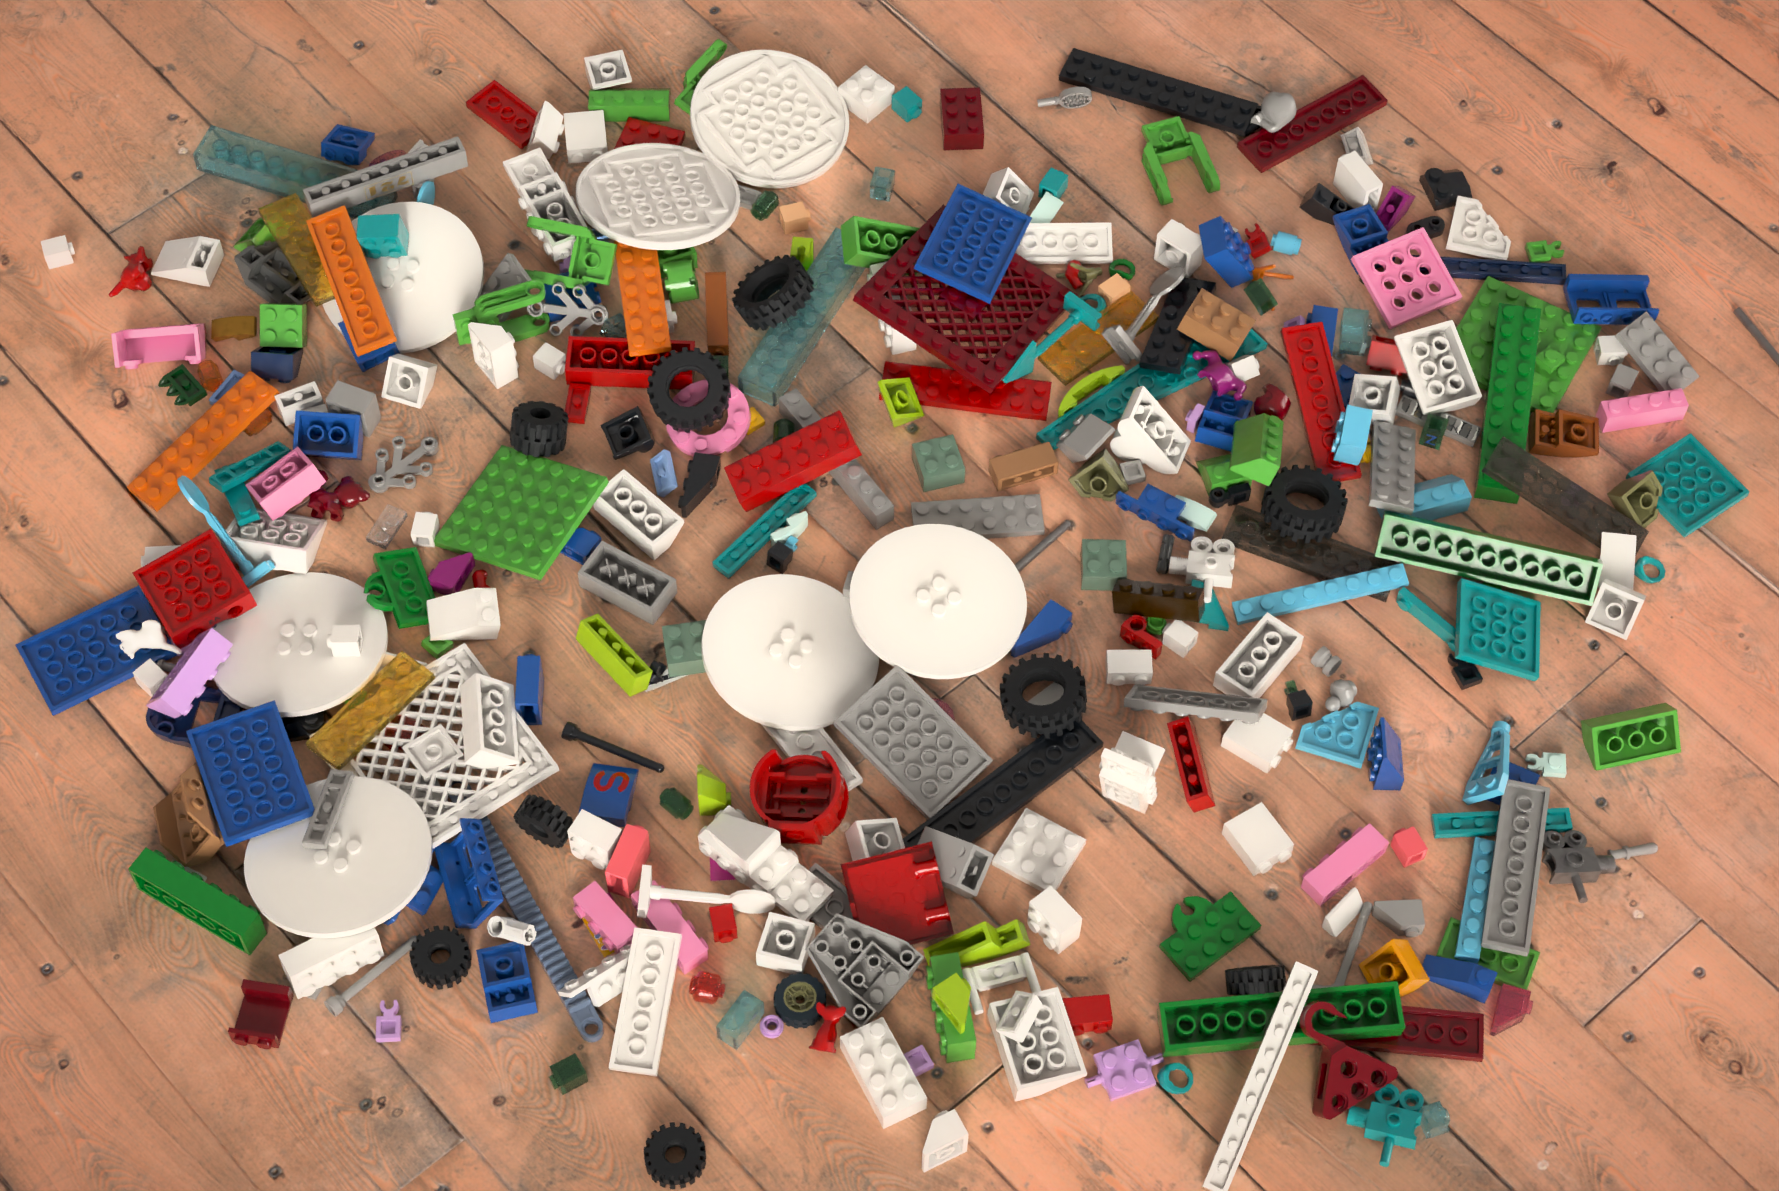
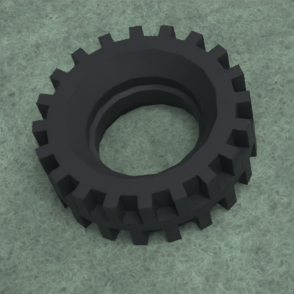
M784 255L782 259L779 256H775L774 260H765L762 266H755V270L752 273L745 275L746 279L738 283L739 289L734 290L735 297L732 298L734 307L750 328L753 327L754 330L761 328L764 331L767 330L768 326L776 328L778 323H786L787 318L790 316L795 317L797 315L796 311L799 308L803 309L806 306L804 302L811 299L812 296L809 293L814 291L812 286L814 281L795 256L790 258L789 255Z
M682 347L680 352L670 351L671 355L667 358L662 356L659 365L656 366L654 364L652 367L653 374L648 377L649 388H647L650 403L657 417H660L666 426L667 424L672 426L673 430L684 429L686 433H690L692 429H697L698 432L703 431L702 427L707 425L712 427L714 425L713 421L717 418L720 420L723 417L722 412L724 409H728V400L731 398L730 382L725 368L722 367L717 358L712 357L710 352L706 351V353L700 351V348L696 347L694 350ZM688 370L697 371L702 374L709 386L704 400L692 407L678 405L672 400L669 393L670 383L673 378L679 373Z
M1293 465L1290 470L1286 466L1282 467L1281 472H1277L1269 486L1266 485L1261 502V514H1265V523L1271 522L1270 529L1281 531L1280 536L1283 538L1286 535L1291 536L1294 542H1297V539H1304V543H1310L1311 539H1315L1318 543L1322 541L1323 536L1330 539L1333 532H1338L1348 503V498H1345L1346 490L1340 489L1342 483L1339 480L1334 482L1332 480L1333 475L1330 473L1327 475L1322 474V469L1317 468L1316 471L1311 470L1310 465H1305L1304 469L1299 468L1298 465ZM1290 493L1308 494L1321 501L1324 507L1317 510H1304L1289 502L1286 495Z
M1044 653L1043 657L1037 658L1036 654H1032L1030 660L1019 659L1017 667L1012 664L1009 667L1010 674H1003V683H1000V698L1004 718L1009 720L1010 727L1013 729L1018 726L1019 733L1022 735L1026 732H1031V738H1037L1038 734H1044L1045 739L1050 738V733L1056 732L1058 736L1063 735V729L1067 728L1071 731L1074 728L1073 722L1080 723L1082 713H1086L1087 694L1084 675L1081 676V669L1078 666L1073 668V661L1070 659L1063 662L1062 656L1058 654L1055 658H1049V653ZM1040 681H1053L1064 689V693L1059 700L1047 705L1031 704L1024 700L1022 694L1027 686Z

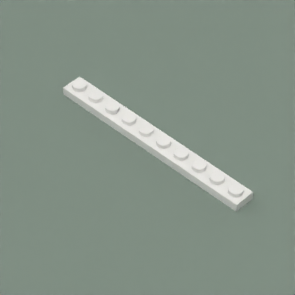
M1297 961L1294 963L1202 1187L1210 1191H1228L1318 973L1317 970Z

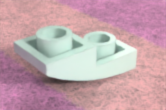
M1046 192L1030 215L1032 217L1030 223H1050L1064 202Z
M1176 495V498L1186 502V507L1178 519L1186 521L1188 526L1207 532L1217 516L1216 512L1196 501Z
M806 511L795 513L787 518V527L779 528L770 534L771 546H774L778 541L785 544L791 535L798 538L808 526V513Z

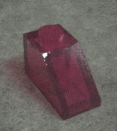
M1503 983L1498 994L1489 1035L1495 1036L1521 1023L1526 1014L1530 1015L1533 1001L1530 1000L1531 991Z

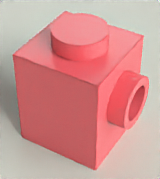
M1414 826L1408 829L1401 828L1393 834L1390 846L1404 868L1425 858L1428 848Z

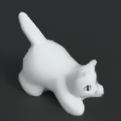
M156 620L144 621L141 629L138 631L125 630L116 634V638L122 642L120 649L128 654L131 659L134 658L135 652L141 648H161L176 654L182 653L180 648L167 643L166 629Z

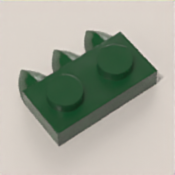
M183 364L164 375L158 384L159 387H170L167 391V396H178L174 403L177 406L187 404L192 406L207 396L206 390Z

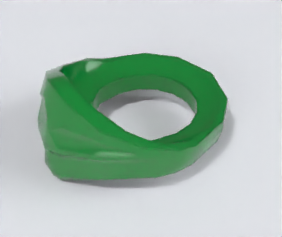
M1117 259L1109 265L1108 272L1111 277L1117 273L1129 281L1135 276V266L1126 259ZM1118 265H1124L1129 268L1130 273L1128 274L1114 268Z

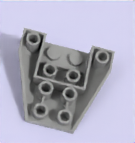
M838 913L835 914L805 949L838 1006L846 1007L844 1015L859 1028L870 1023L884 1010L910 980L924 958L921 953L905 940Z

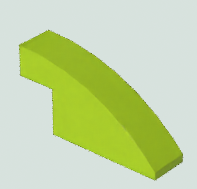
M1018 919L998 928L984 921L923 949L928 966L930 965L931 956L958 952L961 967L1007 955L1031 944L1024 924Z

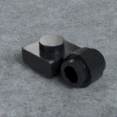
M1249 483L1234 484L1228 488L1227 492L1221 488H1215L1211 490L1208 501L1214 508H1220L1228 503V506L1247 502L1250 498L1251 487Z

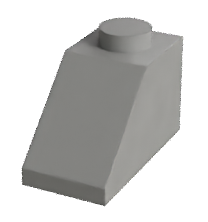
M1421 899L1374 902L1371 910L1372 916L1398 936L1405 935L1410 938L1422 935L1425 920Z

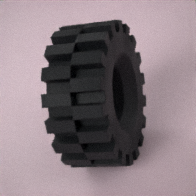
M527 795L514 814L516 824H519V827L525 830L526 834L533 836V839L536 841L540 840L544 845L548 844L550 847L555 846L556 848L564 846L568 839L567 831L573 823V819L567 816L568 813L565 810L562 811L561 807L553 805L550 800L546 801L543 797H537L536 795Z
M433 926L434 931L430 932L428 928L424 930V936L419 934L416 937L417 943L413 941L411 945L412 951L410 950L409 956L416 978L418 977L423 985L426 982L429 988H433L436 985L437 990H443V985L447 984V988L453 987L452 982L455 981L457 985L462 982L460 976H467V969L471 968L470 960L472 959L468 943L462 933L459 935L458 930L455 928L450 931L449 926H444L443 930H440L439 926ZM437 950H447L450 954L447 961L439 964L434 963L431 960V956Z
M1262 965L1225 970L1228 995L1283 991L1286 984L1284 965Z
M671 1122L669 1128H666L664 1124L659 1126L660 1131L654 1130L651 1133L652 1138H647L646 1147H644V1160L648 1174H651L652 1180L655 1183L659 1181L660 1186L664 1188L666 1184L670 1186V1189H675V1185H680L681 1189L685 1188V1183L687 1182L692 1185L695 1183V1177L700 1178L702 1169H705L706 1166L705 1144L702 1141L699 1132L695 1133V1129L691 1126L687 1129L684 1123H680L679 1127H675V1122ZM671 1147H680L685 1155L682 1161L670 1163L665 1157L666 1151Z

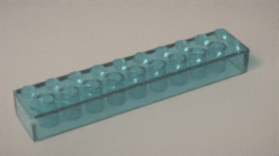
M213 125L210 126L193 153L194 161L199 171L302 203H306L303 189L358 171L357 169ZM397 191L346 208L351 218L356 219L369 210L394 203L398 197Z
M837 227L834 229L807 270V273L814 281L812 285L814 291L809 293L812 296L811 299L804 302L806 306L803 309L799 308L796 311L797 315L795 317L790 316L787 318L786 323L780 322L776 328H769L738 376V389L742 393L776 407L779 403V397L785 394L865 270V267L844 264L841 229Z

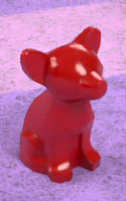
M818 1002L816 1009L824 1022L818 1030L816 1037L812 1040L809 1049L836 1053L834 1048L837 1036L836 1024L844 1016L846 1007L825 1006Z

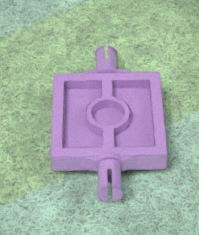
M1137 1039L1094 1054L1093 1059L1097 1066V1075L1085 1078V1084H1087L1088 1089L1101 1084L1107 1091L1110 1101L1155 1086L1156 1081L1152 1074V1066L1163 1063L1164 1058L1161 1052L1147 1057Z

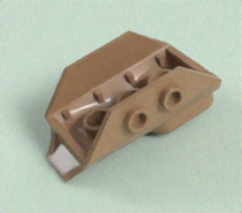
M197 762L179 776L180 783L174 790L153 807L160 845L184 867L208 862L221 846L225 844Z

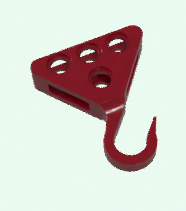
M1312 1001L1303 1008L1300 1015V1027L1303 1033L1322 1046L1312 1112L1317 1117L1331 1120L1394 1081L1398 1076V1070L1392 1065L1347 1046L1342 1041L1315 1031L1311 1020L1313 1014L1319 1009H1323L1325 1012L1341 1018H1346V1016L1328 1002ZM1345 1063L1346 1067L1344 1072L1342 1073L1341 1065ZM1375 1072V1079L1371 1081V1074ZM1355 1083V1085H1356V1090H1355V1092L1352 1094L1351 1088H1352L1353 1084ZM1336 1095L1337 1101L1333 1106L1332 1099Z

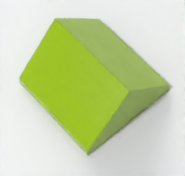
M910 377L878 381L881 397L894 428L924 416Z

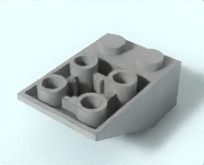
M925 826L917 845L932 841L941 877L940 881H942L943 887L967 899L976 897L994 854L975 844Z

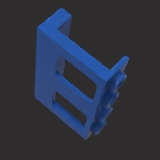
M1568 274L1563 291L1573 324L1629 325L1646 311L1655 321L1660 310L1659 308L1651 307L1646 292L1650 282L1648 275ZM1576 301H1597L1600 307H1578ZM1616 301H1636L1640 308H1618Z
M460 818L462 832L451 843H441L435 848V854L455 927L476 929L504 901L481 819ZM466 846L468 849L472 867H470L469 860L466 853ZM477 885L482 901H489L483 908L477 892Z

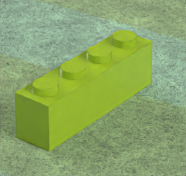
M598 613L581 620L576 640L628 696L631 697L647 690L653 672L649 666Z

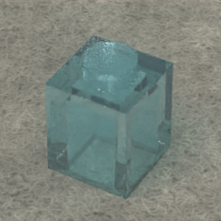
M875 167L870 183V198L890 201L895 185V170Z

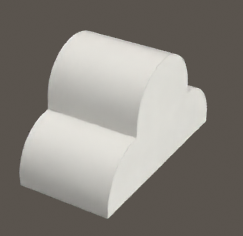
M1144 386L1135 388L1130 396L1111 440L1110 447L1112 452L1125 462L1140 459L1141 464H1147L1157 472L1177 474L1191 440Z

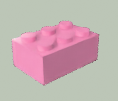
M296 447L245 486L274 521L282 517L294 505L301 503L310 493L317 491L326 481L299 447Z

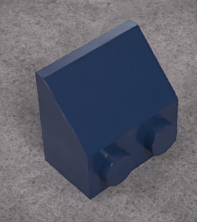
M260 346L251 352V371L264 381H270L271 378L278 379V382L290 383L291 380L298 377L303 348Z

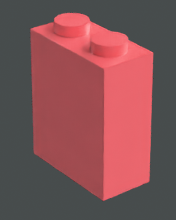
M626 824L605 870L608 892L630 899L641 875L642 865H645L651 852L649 834L644 827Z

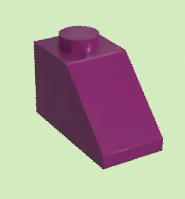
M1400 186L1391 187L1376 213L1387 231H1391L1401 220L1416 197Z
M469 552L440 561L437 567L431 570L428 577L432 590L442 595L460 592L475 567L473 554Z

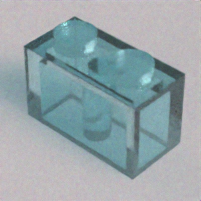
M1344 308L1340 328V354L1364 356L1365 349L1370 348L1371 336H1367V333L1371 331L1372 319H1368L1369 310Z
M744 990L716 1026L717 1038L737 1050L764 1015V1002Z

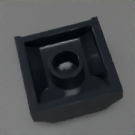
M1430 168L1425 172V175L1420 176L1419 181L1434 211L1455 206L1458 196L1472 198L1470 185L1463 172L1458 169L1442 171L1438 168Z
M638 406L600 425L606 435L615 460L637 451L641 453L648 452L655 444V439L648 422Z
M325 710L305 716L281 717L290 742L308 740L310 735L326 726Z

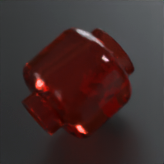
M700 971L696 976H692L689 994H692L694 1001L713 1005L717 1002L718 998H723L725 984H722L719 974Z

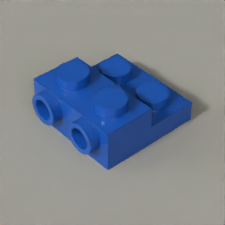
M337 124L321 142V156L329 161H343L346 165H360L367 156V148L375 140V133Z

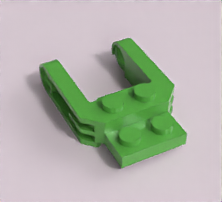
M717 39L686 71L683 81L684 90L675 99L674 104L690 115L691 100L698 82L727 49L725 42Z
M1180 116L1142 125L1141 131L1147 144L1143 150L1141 162L1162 206L1173 203V198H1171L1167 185L1168 180L1161 165L1186 159L1188 156L1192 157L1206 191L1212 193L1220 190L1218 174L1201 136L1192 131L1186 132Z
M528 216L527 227L577 237L573 245L568 277L524 269L532 280H539L543 284L552 286L556 282H562L567 289L572 290L578 284L587 286L591 282L609 286L617 244L599 241L588 227Z
M530 280L481 295L474 302L475 306L472 309L452 314L459 345L471 343L468 324L471 322L501 326L506 333H511L515 342L546 333L550 329L548 314L542 313L538 317L527 314L499 323L497 316L541 302L546 296L544 284L539 280ZM533 288H537L540 290V292L535 295L529 293V291ZM536 320L545 321V323L541 326H536L534 324Z

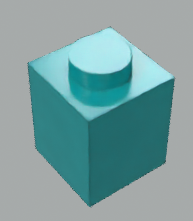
M906 86L892 95L891 109L908 123L912 119L919 117L922 113V99Z
M1050 168L1039 183L1038 197L1042 198L1046 192H1049L1060 199L1067 189L1069 175L1060 170Z

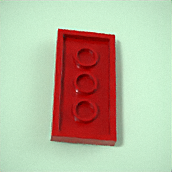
M493 80L466 101V107L521 150L529 144L538 112L496 80Z

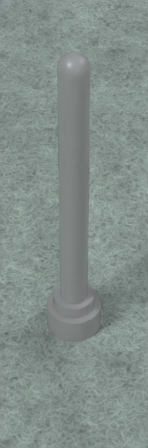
M414 935L341 995L331 996L324 1001L330 1013L336 1017L344 1011L343 1008L348 1000L412 949L413 941L417 943V936Z

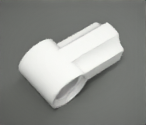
M493 916L487 924L488 933L492 937L504 938L523 945H530L535 940L537 933L534 925L517 921L511 917Z

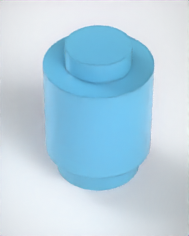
M1278 231L1277 235L1273 234L1270 245L1274 247L1273 251L1291 256L1293 254L1298 255L1302 239H1299L1296 235Z

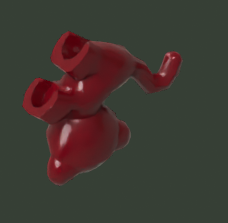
M317 469L327 482L329 479L327 473ZM351 476L341 478L340 484L333 492L326 491L323 488L326 484L325 482L317 491L310 493L307 507L313 508L311 512L313 518L322 519L325 512L330 511V519L339 522L344 517L342 508L351 509L357 506L360 502L368 500L370 493L364 490L361 484L354 481Z

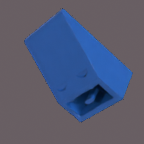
M1380 717L1378 726L1374 727V737H1371L1370 748L1367 749V760L1371 761V768H1369L1368 773L1369 781H1373V790H1401L1404 782L1401 739L1386 719Z

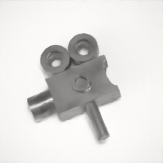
M1577 830L1567 831L1564 837L1556 831H1547L1544 833L1542 850L1545 854L1542 862L1550 870L1551 878L1549 883H1573L1579 903L1587 902L1588 898L1583 883H1594L1600 874L1614 873L1616 868L1614 856L1595 855L1593 847H1585L1587 844L1585 835Z

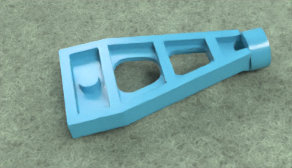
M1495 721L1492 725L1491 737L1465 787L1462 800L1467 805L1504 795L1509 778V733L1511 729L1510 725L1504 721ZM1500 750V755L1492 757L1495 751ZM1497 766L1496 774L1483 777L1486 769Z

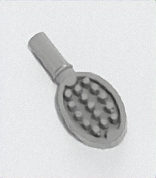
M1071 87L1063 90L1057 97L1037 99L1038 107L1060 104L1068 109L1081 108L1091 103L1092 92L1086 87Z

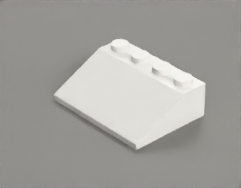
M1453 320L1394 336L1423 415L1455 411L1473 406L1482 398L1481 391Z
M256 508L260 517L259 520L239 527L236 518H234L226 529V532L244 557L254 567L264 561L272 560L276 566L273 570L307 574L316 557L327 520L285 513L282 517L273 521L264 509ZM221 542V545L225 550L226 554L228 555V557L230 558L231 562L237 564L232 555Z
M1058 987L1033 993L1037 995L1042 1006L1023 1042L1015 1041L996 1031L1012 998L989 1004L987 1016L1015 1102L1042 1095L1087 1076V1071Z

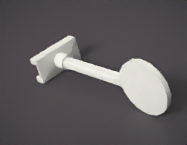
M642 865L637 917H647L651 899L660 900V898L715 904L732 903L733 909L750 914L769 912L774 909L776 901L771 894L759 890H740L731 895H724L720 893L661 888V886L652 885V865Z

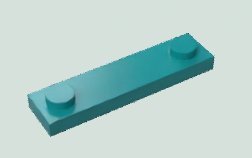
M277 441L208 477L209 483L224 493L264 472L292 450Z
M235 463L225 465L222 468L214 470L215 474ZM244 482L224 492L239 527L260 519Z
M1403 587L1397 595L1396 602L1398 606L1418 619L1445 641L1449 648L1455 652L1456 628L1407 588Z

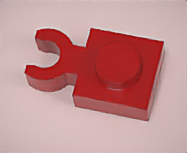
M1257 223L1254 224L1256 229L1253 232H1249L1247 228L1245 229V234L1249 238L1246 242L1250 246L1251 256L1254 259L1272 250L1267 235L1264 231L1262 232Z

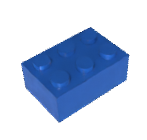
M1219 216L1198 225L1205 260L1231 288L1254 279L1252 273L1254 265L1249 257L1251 253L1250 246L1247 242H1243L1240 234L1233 230L1230 222H1226Z

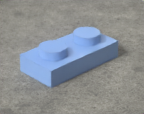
M663 449L650 459L656 492L661 497H665L678 487L671 452Z

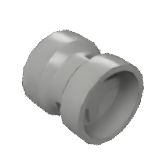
M1326 646L1321 647L1311 659V664L1322 668V672L1327 677L1334 674L1342 663V659L1338 656H1332Z

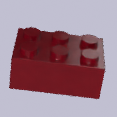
M980 87L940 89L943 151L983 149L984 126Z

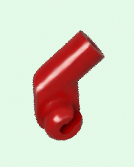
M1071 260L1067 264L1065 277L1074 290H1078L1083 286V283L1078 277L1079 270L1071 267L1070 263L1081 265V263L1077 260Z
M480 569L473 573L474 588H491L486 585L487 577L485 576H488L485 570Z

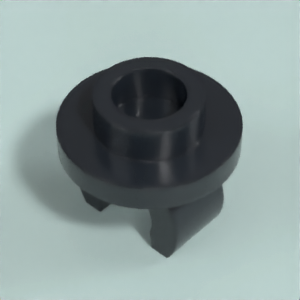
M653 660L650 665V669L653 671L650 681L655 684L658 681L663 682L664 678L661 675L667 666Z

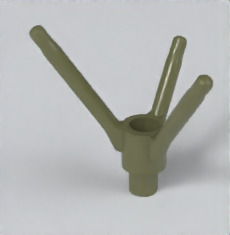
M1070 263L1071 267L1081 270L1078 276L1085 282L1077 295L1081 298L1097 276L1102 275V269L1100 267L1086 268ZM1065 273L1056 274V277L1064 278Z

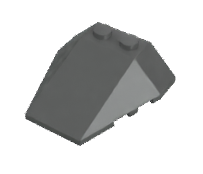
M304 231L282 236L280 240L274 242L270 240L265 241L263 245L257 247L254 245L248 246L234 258L245 285L269 303L306 304L313 298L319 286L322 262L313 238Z

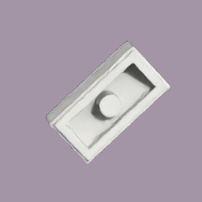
M1359 127L1340 135L1346 154L1356 151L1367 165L1373 164L1364 133Z
M1352 888L1324 917L1322 928L1333 937H1337L1362 910L1363 902L1357 888Z
M1016 990L996 1031L1015 1041L1023 1042L1042 1006L1037 995Z

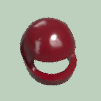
M1268 383L1262 387L1265 394L1257 397L1254 401L1255 415L1265 413L1283 420L1288 414L1291 401L1282 390Z

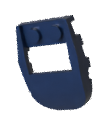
M204 684L206 687L205 691L199 698L195 697L191 702L193 707L187 715L173 718L148 707L146 723L158 738L173 744L192 748L186 731L193 728L201 701L219 703L213 721L242 712L243 708L232 702L219 688L218 690L212 689Z

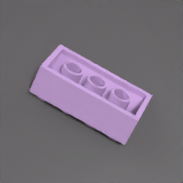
M213 628L197 635L146 706L173 718L187 715L193 707L191 704L195 697L199 698L205 691L206 687L204 684L206 681L212 680L217 674L219 663H224L230 656L231 652L229 650L233 644Z

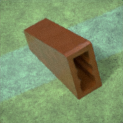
M705 272L708 352L711 353L713 358L729 357L726 272Z

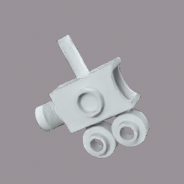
M1196 537L1191 542L1188 558L1170 557L1169 574L1186 575L1185 583L1191 584L1192 579L1204 582L1205 603H1210L1213 586L1232 588L1233 574L1230 571L1234 569L1235 546L1228 539H1219L1213 544L1207 537Z

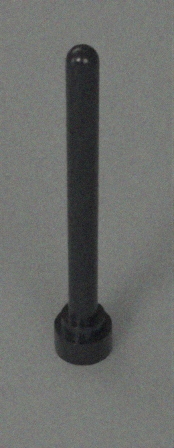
M568 721L562 731L561 737L565 740H580L658 773L663 772L665 769L661 763L582 732L578 725Z

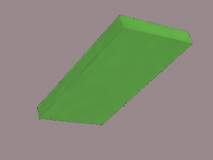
M1450 918L1436 956L1460 960L1454 958L1460 920ZM1481 947L1478 965L1497 972L1495 984L1525 995L1540 952L1530 948L1529 954L1526 957Z

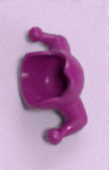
M1216 350L1195 351L1193 353L1195 360L1201 358L1207 360L1208 366L1203 368L1197 375L1199 378L1207 377L1212 385V389L1218 391L1217 395L1219 397L1227 394L1229 391H1236L1233 395L1234 399L1238 401L1243 398L1242 394L1247 389L1245 382L1236 377L1229 366L1222 363Z

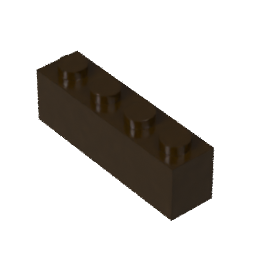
M1118 579L1112 590L1114 613L1199 623L1205 611L1204 588Z

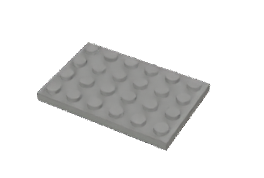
M898 665L833 723L927 820L941 811L993 762V759Z

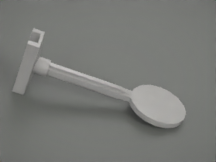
M1176 266L1171 268L1154 281L1150 287L1152 297L1145 304L1128 330L1124 331L1120 325L1105 328L1102 332L1103 337L1125 364H1129L1132 359H1135L1137 362L1140 361L1142 353L1133 342L1135 335L1158 304L1161 296L1174 289L1185 276V269L1183 267Z

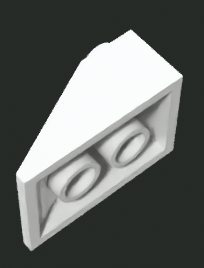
M472 588L426 601L430 641L497 639L501 624L496 588Z

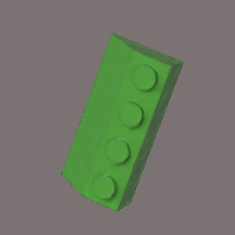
M590 89L588 109L589 111L603 110L605 122H627L629 117L647 122L670 121L671 89Z
M1265 413L1236 421L1233 428L1229 470L1269 486L1281 464L1284 421L1276 416H1270Z
M1667 703L1581 720L1583 743L1596 771L1681 752L1677 709Z

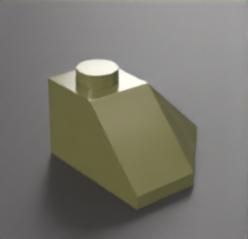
M1106 448L1087 460L1068 479L1081 497H1096L1111 502L1116 499L1118 491L1125 493L1129 490L1119 465Z
M1650 470L1622 481L1608 492L1607 495L1617 512L1635 528L1642 531L1658 516L1657 502L1658 497L1662 495L1663 487L1655 473Z

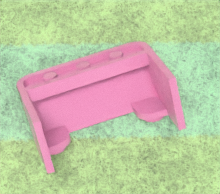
M205 323L125 329L111 334L115 368L125 366V369H136L138 364L175 360H189V364H198L206 359Z

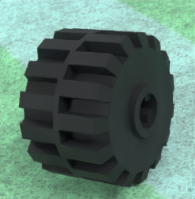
M528 401V403L519 404L512 412L511 446H514L516 451H520L525 455H532L533 457H550V455L559 454L566 446L567 412H564L563 408L555 406L556 404L545 403V401Z

